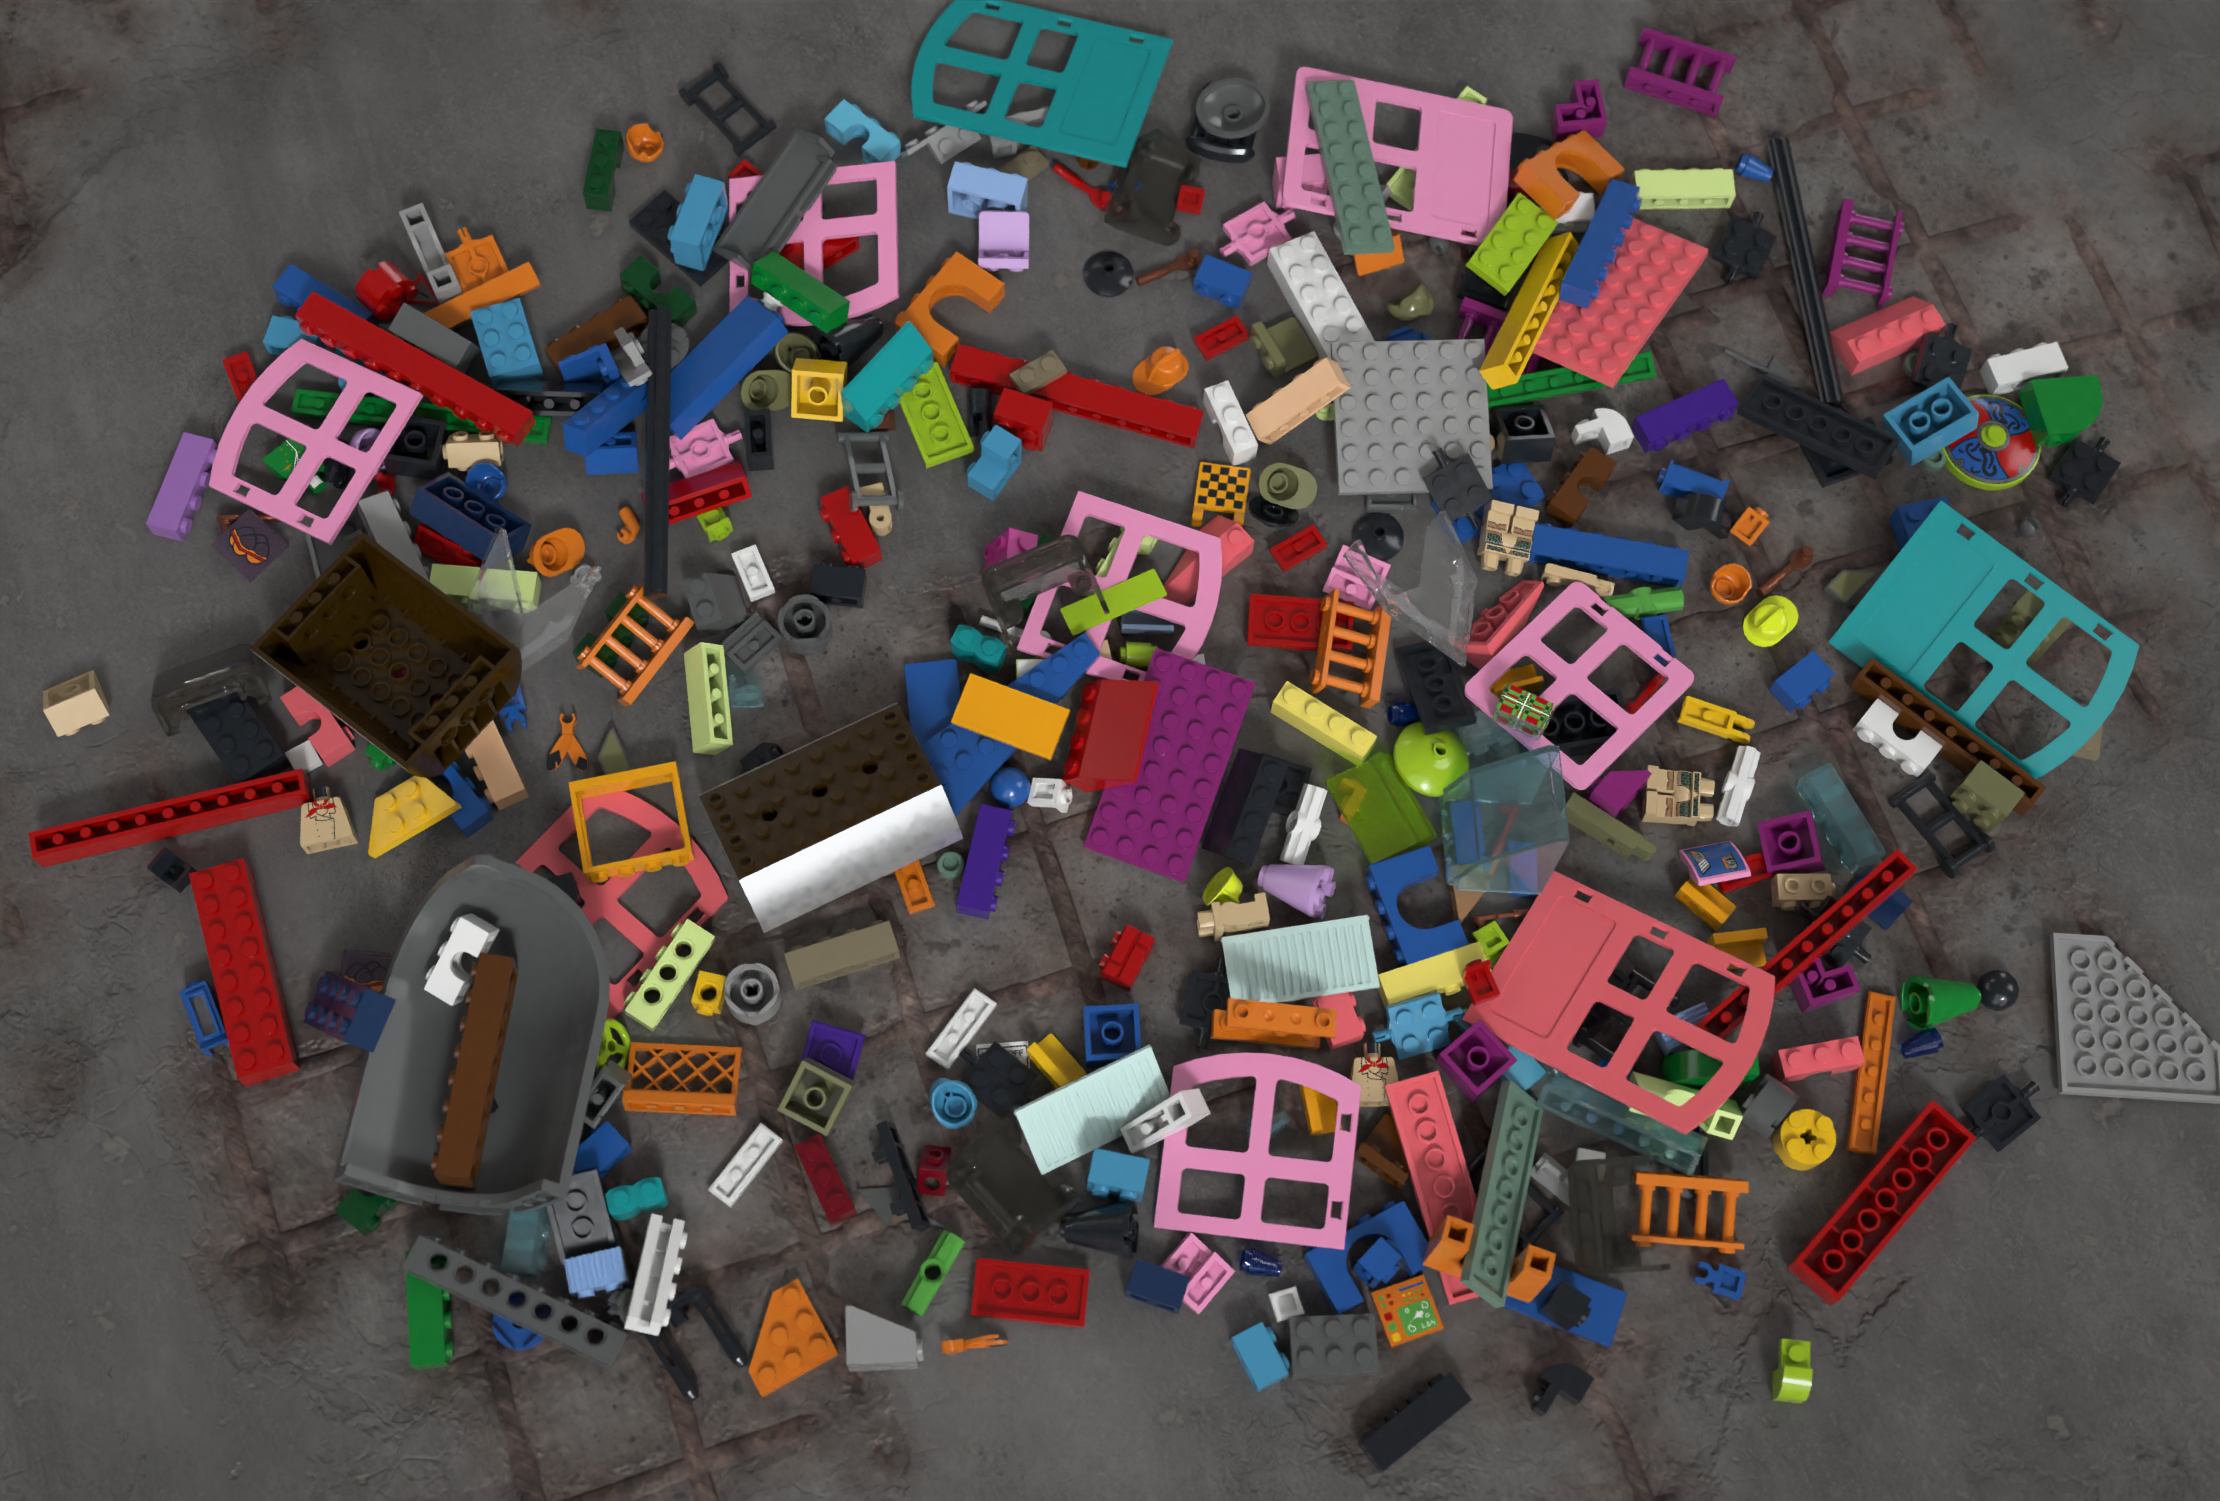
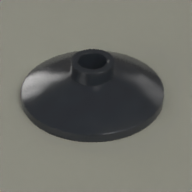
M1111 251L1100 252L1087 261L1084 267V281L1087 287L1097 295L1103 297L1118 296L1131 286L1133 268L1128 259L1119 253ZM1110 268L1113 269V271L1107 272L1104 269Z
M1263 496L1251 499L1248 505L1250 514L1268 527H1289L1298 521L1299 513L1297 509H1290L1271 503L1264 499Z
M1371 513L1363 516L1356 523L1352 539L1357 551L1385 561L1393 558L1401 550L1404 542V533L1401 525L1393 517L1384 513ZM1375 531H1382L1384 535L1378 536L1375 534Z

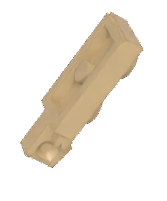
M1551 563L1545 565L1540 580H1544L1548 585L1554 587H1561V585L1568 587L1574 582H1581L1600 596V599L1612 596L1615 583L1598 579L1596 575Z

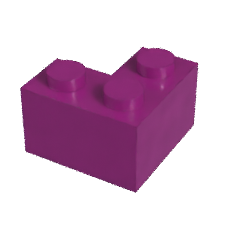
M1599 80L1574 81L1569 96L1570 104L1555 105L1550 118L1554 142L1564 141L1570 134L1574 133L1576 135L1583 130L1592 138L1602 137L1608 122Z
M1820 958L1790 984L1802 1013L1852 998L1861 990L1851 964L1825 972Z

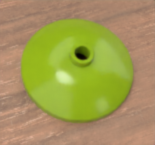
M1416 722L1406 727L1395 742L1393 755L1396 769L1404 782L1418 793L1430 797H1442L1453 793L1464 783L1469 770V758L1464 744L1452 730L1425 735L1420 722Z

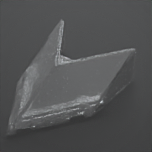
M1446 510L1441 511L1427 526L1419 585L1417 588L1406 592L1373 569L1361 540H1356L1343 557L1384 611L1458 664L1465 667L1467 661L1466 649L1470 639L1474 610V591L1477 588L1478 579Z
M496 528L467 600L468 610L519 648L522 658V672H524L568 641L602 568L590 566L588 572L537 606L522 600L507 532L503 528Z

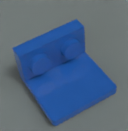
M606 343L594 345L585 352L567 356L558 362L564 382L588 383L602 377L608 388L620 379L618 368Z

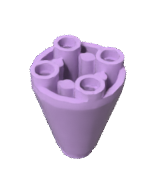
M1263 865L1258 876V886L1263 887L1265 891L1305 915L1318 919H1323L1327 908L1325 903L1327 897L1332 898L1336 882L1332 881L1334 868L1326 865Z

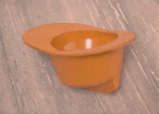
M1169 346L1157 348L1134 369L1132 375L1133 384L1139 392H1145L1150 396L1160 395L1187 375L1189 370L1188 361L1178 348L1175 349Z
M566 527L555 530L537 539L531 545L529 558L526 560L543 576H557L574 568L581 562L585 553L584 540L575 529Z

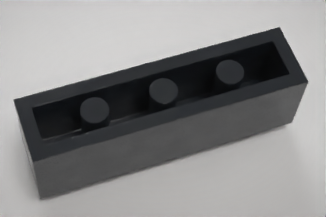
M502 380L496 392L533 411L534 416L571 417L605 390V383Z
M1440 1372L1427 1383L1431 1387L1423 1394L1419 1390L1405 1400L1408 1404L1405 1409L1399 1412L1395 1408L1383 1418L1386 1422L1385 1425L1378 1430L1373 1426L1361 1436L1364 1442L1359 1447L1380 1474L1472 1401L1471 1397L1451 1372L1445 1377Z

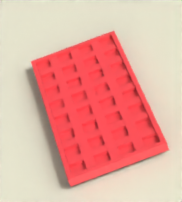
M1635 218L1630 230H1625L1626 236L1622 247L1618 246L1616 249L1618 253L1614 264H1609L1608 266L1609 273L1606 281H1601L1600 283L1601 290L1597 300L1593 299L1589 308H1584L1558 299L1532 352L1612 388L1617 384L1708 255L1707 248Z

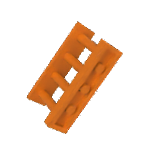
M643 584L631 587L625 595L628 600L591 647L586 646L577 656V659L580 661L575 666L580 670L586 668L589 664L618 687V692L621 695L617 701L624 707L631 705L694 624L687 616L679 620L671 618L646 596H643ZM636 603L667 627L666 631L669 633L663 640L661 638L659 640L627 615ZM620 623L651 647L650 651L653 654L648 660H641L611 635ZM604 643L635 668L634 671L637 674L632 681L623 679L595 656Z
M1335 588L1327 596H1324L1321 602L1323 616L1316 664L1310 676V683L1312 684L1311 693L1317 694L1326 685L1358 693L1359 697H1361L1360 706L1370 709L1380 701L1393 604L1383 602L1372 611L1338 602L1340 589ZM1336 613L1369 621V624H1371L1370 633L1366 635L1335 626ZM1333 636L1365 645L1368 648L1367 657L1362 659L1331 650ZM1329 661L1362 669V672H1364L1363 682L1358 683L1329 675Z
M1228 998L1227 1010L1214 1009L1212 1011L1211 1039L1317 1050L1320 1048V1037H1336L1337 1010Z
M1642 1170L1631 1171V1181L1639 1184L1638 1189H1641L1638 1232L1627 1231V1237L1634 1241V1245L1651 1247V1243L1654 1242L1716 1247L1718 1252L1735 1254L1736 1249L1744 1250L1745 1244L1739 1240H1733L1736 1197H1739L1740 1193L1749 1192L1748 1181L1741 1178ZM1656 1186L1667 1187L1666 1191H1669L1666 1234L1649 1233L1652 1191L1656 1189ZM1684 1188L1695 1189L1694 1193L1697 1194L1694 1237L1677 1235L1680 1193L1684 1192ZM1712 1190L1723 1191L1722 1195L1725 1196L1722 1239L1705 1237L1708 1195L1712 1194Z

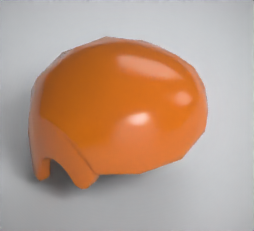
M646 123L635 124L627 130L625 136L626 148L632 158L643 163H650L662 155L664 142L659 131H652Z
M1736 563L1723 565L1713 573L1709 582V590L1718 602L1725 605L1736 604L1744 599L1752 587L1750 574L1743 566Z

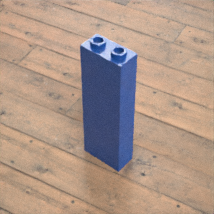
M747 295L671 371L670 432L682 440L788 333L782 324L785 320L777 311L773 310L770 312L764 307L763 301L760 299L755 301ZM646 396L640 403L647 411Z

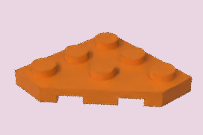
M798 1278L772 1292L748 1370L762 1398L839 1355Z

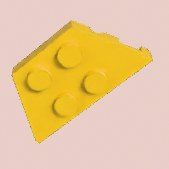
M417 776L411 777L375 799L368 849L369 856L376 859L461 809V805L449 797L441 788L437 787L430 779Z

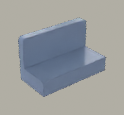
M1135 609L1121 615V634L1173 636L1174 622Z

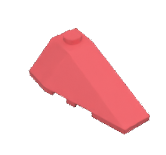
M1218 515L1199 530L1200 532L1221 538L1222 577L1253 552L1255 541L1235 521ZM1189 549L1185 551L1163 586L1167 595L1162 598L1187 606L1196 598L1199 582V554Z
M1522 580L1499 598L1500 603L1498 605L1482 610L1479 613L1481 618L1473 624L1467 622L1461 626L1447 642L1448 647L1476 668L1482 669L1525 628L1544 587L1543 581Z

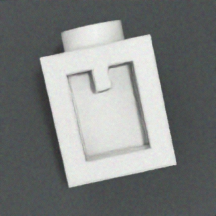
M1033 778L1027 803L1033 807H1051L1058 809L1061 813H1067L1069 804L1072 802V788L1062 779Z

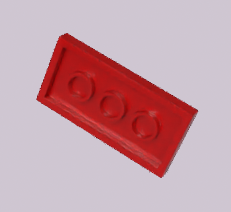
M1250 594L1247 646L1317 651L1323 611H1321L1322 599ZM1338 600V602L1354 606L1353 601ZM1337 612L1335 626L1353 631L1354 617ZM1333 636L1331 650L1351 654L1352 641Z
M977 1258L971 1317L1084 1328L1090 1269Z

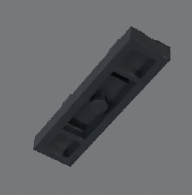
M883 1121L876 1125L883 1147L873 1151L872 1156L874 1162L880 1165L889 1162L901 1199L890 1204L892 1214L897 1216L907 1214L911 1228L923 1232L930 1229L931 1225L896 1125Z

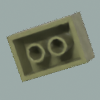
M2035 584L2032 585V587L2038 590V586H2036ZM2028 590L1990 635L2000 646L2007 649L2010 648L2045 605L2044 601ZM2061 618L2027 659L2026 663L2030 668L2072 623L2071 620Z

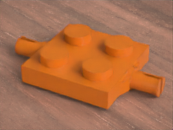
M463 227L462 229L466 237H464L461 229L457 231L463 244L457 249L445 253L457 278L462 293H465L509 270L493 235L472 240L468 229Z

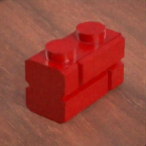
M1125 925L1123 931L1117 930L1111 942L1114 945L1111 954L1105 953L1099 964V968L1102 969L1101 978L1116 984L1126 991H1131L1154 946V937L1140 932L1130 925Z

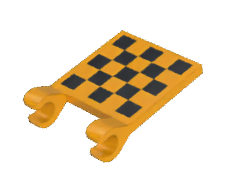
M1200 462L1191 525L1201 527L1203 511L1209 510L1234 514L1233 521L1243 528L1251 469Z

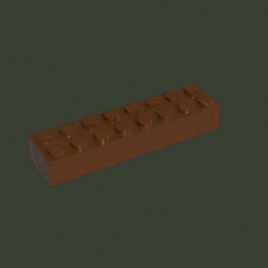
M480 953L479 961L473 962L471 978H474L473 988H468L466 1005H469L468 1014L462 1016L460 1032H463L462 1043L457 1042L454 1059H458L456 1070H451L449 1076V1087H452L451 1096L445 1098L443 1105V1114H446L445 1125L439 1126L437 1142H440L439 1153H434L431 1170H435L434 1176L437 1177L440 1186L474 1191L518 979V971L513 957Z

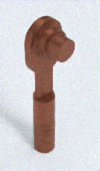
M1192 248L1189 252L1180 255L1175 263L1159 267L1135 277L1138 286H1142L1179 269L1182 271L1194 269L1200 265L1201 256L1197 249Z
M258 512V515L216 516V520L221 526V532H230L234 521L259 520V522H281L263 512Z
M1806 546L1792 554L1789 558V565L1756 589L1757 594L1760 597H1764L1785 580L1786 576L1792 571H1801L1813 561L1812 548Z
M1530 907L1512 909L1510 913L1471 916V921L1474 922L1477 931L1488 925L1489 919L1512 917L1513 920L1524 919Z

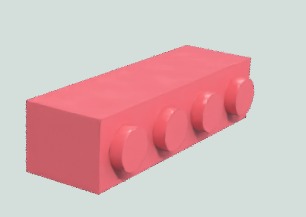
M1353 992L1311 998L1314 1007L1337 1010L1336 1037H1325L1330 1051L1362 1040L1366 1027L1362 1017H1357L1354 1009L1356 1000Z

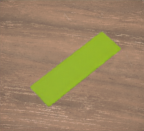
M1151 569L1065 606L1060 610L1074 636L1166 596L1167 593L1155 569Z

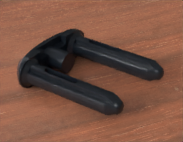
M1211 82L1206 83V84L1202 87L1201 93L1203 92V90H1204L1205 88H1207L1209 85H1211V84H1213V83H1211ZM1195 114L1191 134L1185 140L1191 152L1207 159L1226 163H1245L1254 158L1255 151L1253 150L1257 131L1251 134L1249 138L1246 136L1240 138L1239 144L1234 143V147L1228 145L1229 138L1215 136L1214 142L1207 141L1208 138L1205 137L1206 130L1203 127H1198L1199 121L1197 114Z
M704 1285L693 1286L676 1293L673 1301H667L666 1308L671 1309L669 1320L675 1329L690 1320L683 1307L694 1303L731 1362L738 1367L747 1365V1352L709 1296V1287ZM707 1308H711L724 1328V1333L721 1334L706 1312ZM660 1329L658 1336L639 1332V1336L646 1337L682 1395L690 1401L698 1399V1385L663 1331ZM659 1341L663 1342L676 1363L674 1367L670 1365L659 1348Z

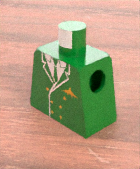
M288 439L262 460L270 473L286 483L306 451V446ZM323 463L308 485L315 494L322 492L327 486V483L321 478L324 475L325 465Z

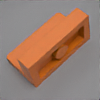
M1391 229L1395 245L1392 253L1352 254L1357 275H1366L1404 263L1400 234Z

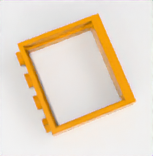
M676 761L568 782L583 873L587 881L600 883L607 881L608 877L618 875L619 877H630L638 871L655 872L661 870L662 866L673 864V866L679 867L695 860ZM672 782L684 848L593 866L582 799Z

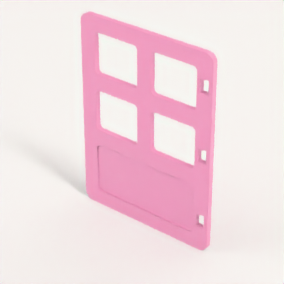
M1301 67L1297 70L1282 188V201L1285 205L1335 216L1330 195L1306 191L1301 187L1305 148L1319 150L1315 130H1311L1308 127L1310 108L1305 86L1310 81L1354 80L1374 161L1409 168L1415 172L1412 211L1406 212L1385 207L1387 215L1400 217V222L1389 220L1390 228L1476 246L1481 245L1507 207L1513 116L1508 110L1309 67ZM1376 102L1417 109L1420 112L1417 151L1377 144L1373 141ZM1311 199H1315L1319 201H1324L1325 204L1324 206L1311 204L1310 201ZM1462 230L1473 232L1475 237L1461 235Z

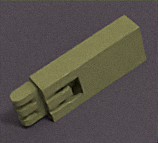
M1575 792L1559 815L1625 859H1628L1633 854L1642 861L1647 862L1656 852V846L1643 838L1641 834Z

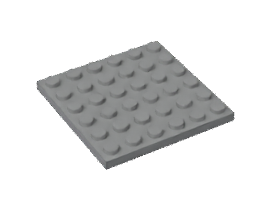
M1484 339L1331 343V360L1339 364L1351 387L1333 400L1338 495L1430 493L1422 478L1434 472L1439 466L1432 452L1437 451L1440 447H1442L1448 461L1458 459L1469 453L1488 490H1493L1487 382L1479 372L1485 360Z

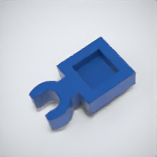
M520 684L516 695L499 713L501 718L508 716L506 726L510 733L514 732L512 725L516 721H520L524 729L528 728L526 718L520 713L527 711Z
M1699 1262L1697 1264V1268L1705 1271L1706 1277L1700 1278L1695 1276L1693 1278L1694 1283L1698 1285L1712 1284L1711 1293L1735 1301L1740 1300L1747 1275L1746 1272L1722 1264L1717 1265L1716 1271L1706 1262Z

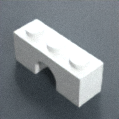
M1227 380L1205 388L1203 404L1212 424L1217 422L1220 427L1223 447L1231 465L1236 466L1255 459L1258 444L1229 381Z
M1877 698L1853 728V731L1857 733L1861 740L1870 742L1878 748L1884 757L1897 762L1904 772L1918 777L1943 746L1923 731H1920L1912 740H1902L1897 737L1893 731V722L1899 714Z
M472 913L458 917L451 926L450 931L453 932L451 937L439 949L438 956L440 958L437 964L433 965L426 975L428 982L424 990L451 1006L462 1002L474 980L462 968V954L468 952L475 957H479L480 953L487 954L500 929Z

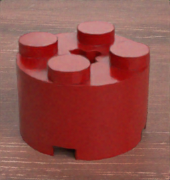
M383 261L378 263L379 268L374 271L371 268L368 269L359 279L355 291L358 293L356 298L377 319L389 320L392 318L394 320L403 303L409 304L417 296L418 289L397 266L390 261Z

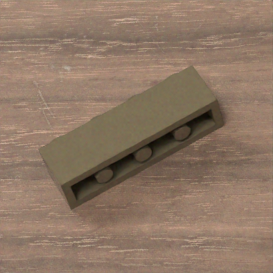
M877 920L861 930L856 928L848 929L842 932L841 936L832 939L829 936L822 937L816 940L813 945L806 947L805 945H797L790 948L789 952L784 953L795 991L900 958L890 921L883 922V920Z

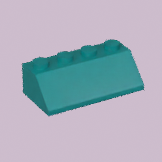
M907 321L841 391L844 416L867 433L873 427L876 428L881 424L884 415L890 409H895L906 391L910 392L916 386L918 378L922 374H927L934 365L933 350L911 322Z

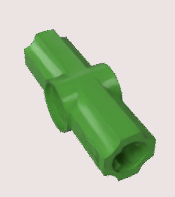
M1679 586L1652 590L1650 587H1640L1630 591L1628 594L1607 596L1602 599L1624 617H1634L1636 620H1640L1641 617L1655 616L1657 613L1682 610L1684 607V595Z
M943 1231L927 1260L921 1265L920 1272L903 1299L901 1306L913 1314L923 1317L939 1287L945 1282L946 1275L963 1248L965 1241L951 1232ZM937 1267L940 1269V1277L936 1280L926 1278L925 1273L928 1268Z

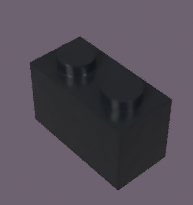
M770 409L744 411L746 460L749 471L775 470L773 423Z
M828 562L821 563L820 565L813 564L809 594L817 597L827 605L863 608L867 583L866 569L856 565L839 567Z
M1562 1280L1552 1288L1538 1313L1564 1330L1569 1331L1574 1326L1578 1328L1581 1323L1583 1324L1592 1310L1588 1307L1592 1299Z

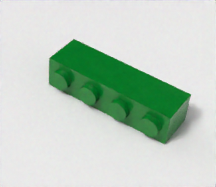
M772 252L753 263L751 284L763 292L765 291L826 334L847 322L850 306L849 300L776 252Z
M405 1251V1260L407 1259L410 1251ZM438 1256L431 1261L430 1265L434 1269H442L446 1266L447 1260L442 1256ZM406 1273L410 1367L415 1370L451 1366L450 1358L455 1356V1347L453 1340H449V1329H453V1315L451 1311L448 1312V1300L452 1299V1294Z

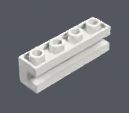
M651 1214L624 1328L658 1336L661 1327L668 1325L671 1309L666 1308L667 1301H673L677 1283H672L673 1274H679L682 1258L677 1257L679 1249L684 1250L688 1233L683 1232L685 1221L674 1219L672 1225L661 1223L663 1216Z

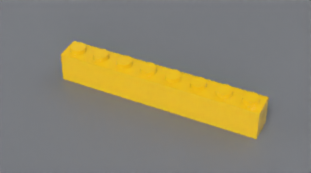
M1571 232L1548 238L1545 241L1479 370L1483 379L1486 380L1492 390L1518 382L1560 297L1561 283L1579 248V244Z

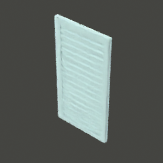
M1368 915L1221 937L1231 998L1282 1003L1380 988Z
M1147 1045L1015 1109L1014 1115L1018 1119L1041 1175L1094 1150V1148H1098L1123 1136L1120 1128L1169 1099L1170 1093L1152 1051V1046Z

